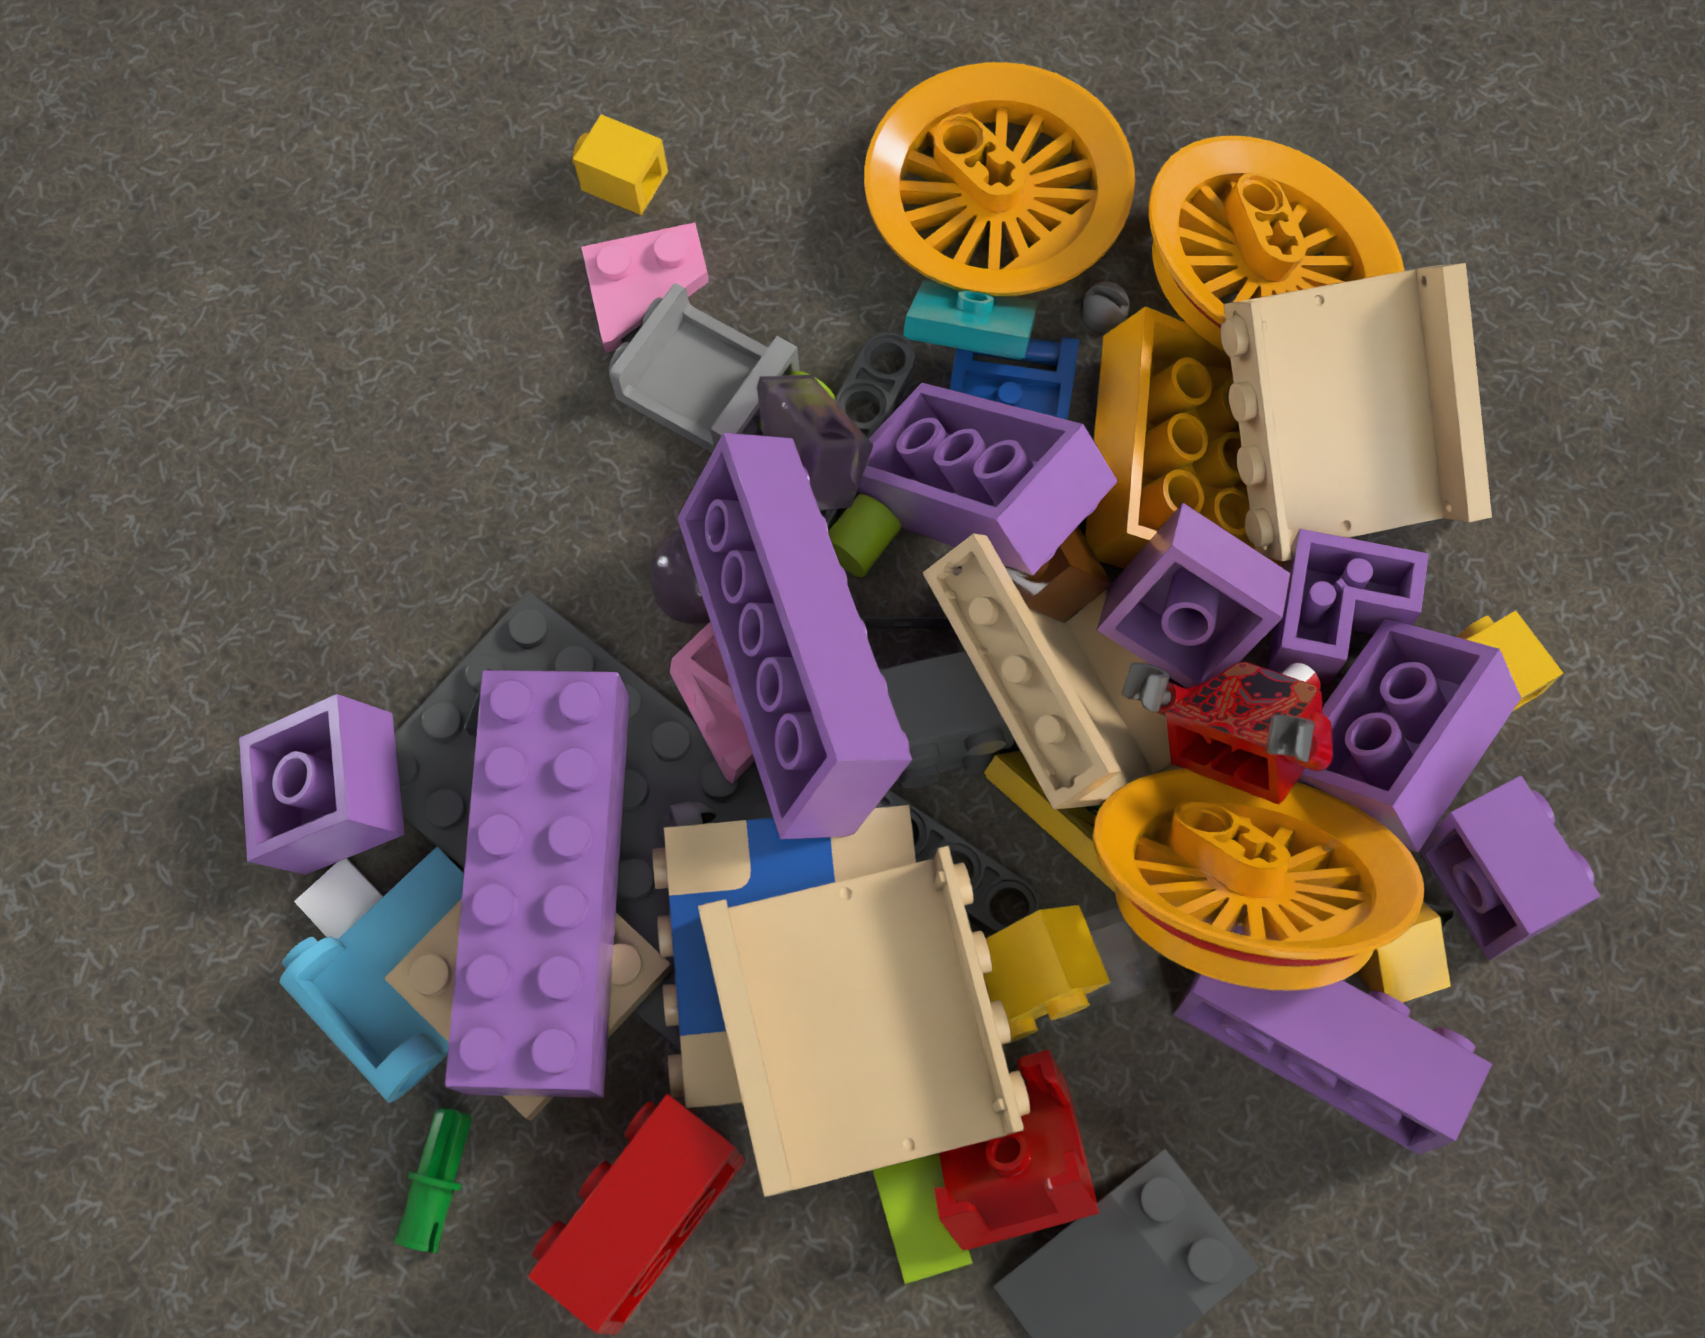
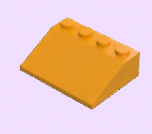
M1146 306L1103 335L1094 443L1117 479V483L1100 500L1096 509L1087 516L1085 538L1098 561L1125 569L1177 508L1184 503L1255 550L1254 543H1250L1245 528L1246 514L1250 511L1247 485L1242 481L1237 466V454L1242 447L1239 422L1234 418L1229 404V390L1234 383L1231 358L1225 352L1202 338L1186 322ZM1268 558L1282 567V561Z

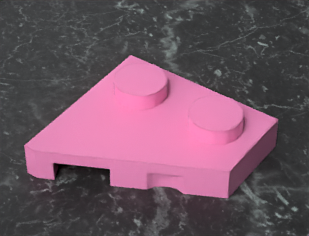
M695 222L581 247L605 353L615 351L622 344L621 339L643 324L645 313L650 304L658 297L663 298L674 283L686 288L689 297L709 282Z
M709 622L672 658L670 674L724 777L733 784L755 759L711 622Z

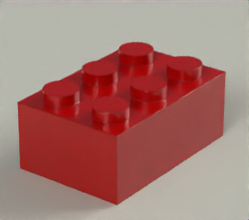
M668 1094L658 1106L649 1101L641 1108L624 1133V1137L631 1142L613 1165L604 1160L595 1168L578 1194L585 1201L567 1225L561 1220L553 1224L538 1242L532 1253V1257L538 1263L528 1275V1278L596 1334H618L746 1161L733 1144Z

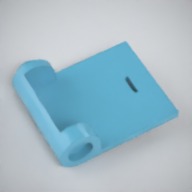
M438 846L339 939L326 937L317 941L314 937H309L296 945L282 961V966L286 970L280 978V985L388 1103L399 1099L410 1091L448 1055L449 1042L384 979L462 899L464 873Z

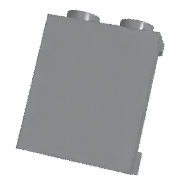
M677 283L672 285L663 298L658 297L650 304L643 319V326L630 343L624 342L618 347L609 366V376L617 400L713 453L723 433L758 435L761 430L758 421L788 375L792 371H800L797 346L776 336L769 347L760 344L694 308L689 303L687 289Z

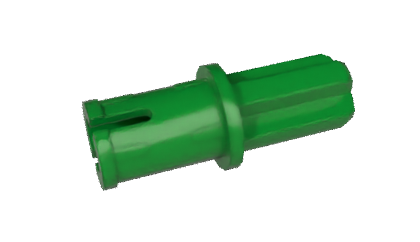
M446 1107L438 1108L434 1113L418 1172L408 1171L407 1178L411 1179L412 1183L403 1217L393 1241L395 1244L423 1252L438 1253L444 1223L455 1190L461 1191L463 1186L462 1183L455 1181L472 1122L471 1116L468 1113Z

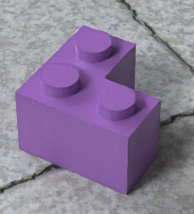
M1299 529L1290 547L1292 560L1284 561L1283 569L1290 573L1283 618L1273 627L1267 669L1282 673L1293 663H1303L1317 674L1320 684L1329 686L1347 661L1351 630L1374 635L1385 618L1409 625L1415 622L1422 610L1429 554Z

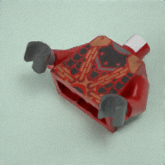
M1137 662L1130 665L1122 696L1127 699L1139 700L1144 708L1166 716L1170 760L1173 765L1188 769L1199 775L1280 805L1305 768L1312 771H1322L1332 762V725L1327 716L1322 714L1320 680L1317 674L1303 663H1293L1282 673L1247 662L1235 663L1210 681L1188 688H1182L1168 682L1169 673L1158 667Z

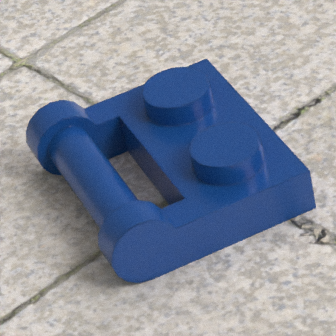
M1062 336L1061 342L1030 338L1025 358H1021V360L956 348L949 390L1068 420L1080 339ZM975 355L1053 365L1057 366V370L1055 372L975 361L974 357Z

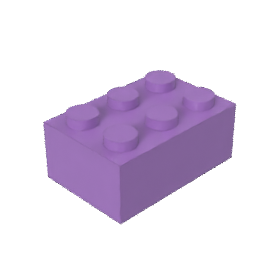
M1385 618L1322 708V714L1327 716L1332 725V762L1322 771H1312L1305 768L1297 782L1322 790L1361 809L1388 828L1407 849L1419 852L1521 699L1500 649Z

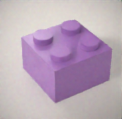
M1182 503L1109 587L1097 631L1148 664L1168 672L1170 678L1186 688L1205 683L1235 663H1239L1283 618L1290 573Z
M335 694L239 738L248 862L307 875L405 835L393 714L391 712Z
M1522 776L1452 811L1433 829L1419 850L1488 961L1555 926L1601 896L1593 885L1594 875L1590 865L1578 851L1568 847L1554 826L1555 818L1550 805L1539 792L1530 790Z

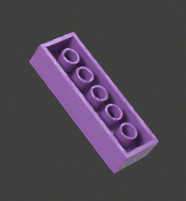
M723 433L677 519L780 839L850 836L856 833L912 761L909 752V742L906 734L900 728L888 695L886 680L878 669L867 639L866 626L859 618L847 585L845 570L839 564L828 534L826 519L820 513L810 486L808 471L801 462L793 438Z
M482 671L445 1087L462 1094L604 1098L630 695L618 672Z

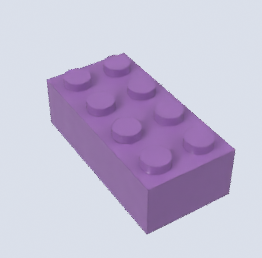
M921 383L841 468L859 494L868 495L884 504L898 518L901 528L953 547L959 545L973 533L986 535L1003 565L1030 575H1034L1043 564L1054 556L1057 548L1083 519L1096 509L1100 500L1117 483V479L1083 424L926 383Z
M1238 925L1234 933L1243 935L1242 926ZM1195 972L1173 1013L1176 1017L1418 1155L1456 1141L1492 1066V1063L1474 1054L1475 1045L1464 1036L1443 1027H1435L1433 1031L1409 1018L1410 1009L1396 998L1379 991H1371L1368 995L1346 983L1344 979L1330 985L1311 989L1268 990L1235 985Z

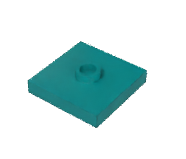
M923 280L906 315L903 337L914 341L1021 360V358H1025L1039 301L1014 296H991L973 291H959L939 283Z

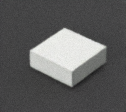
M346 858L334 864L294 902L326 937L339 939L384 896Z

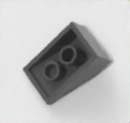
M1164 1149L1097 1202L1100 1214L1072 1222L995 1284L993 1288L1030 1338H1174L1256 1272L1259 1267L1168 1151Z

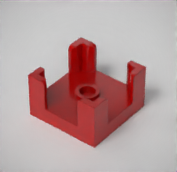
M1049 1049L1021 1057L1017 1060L1018 1068L1027 1081L1025 1087L1030 1105V1113L1021 1116L1024 1130L939 1153L945 1188L942 1186L934 1188L940 1222L962 1251L1100 1214L1069 1085Z

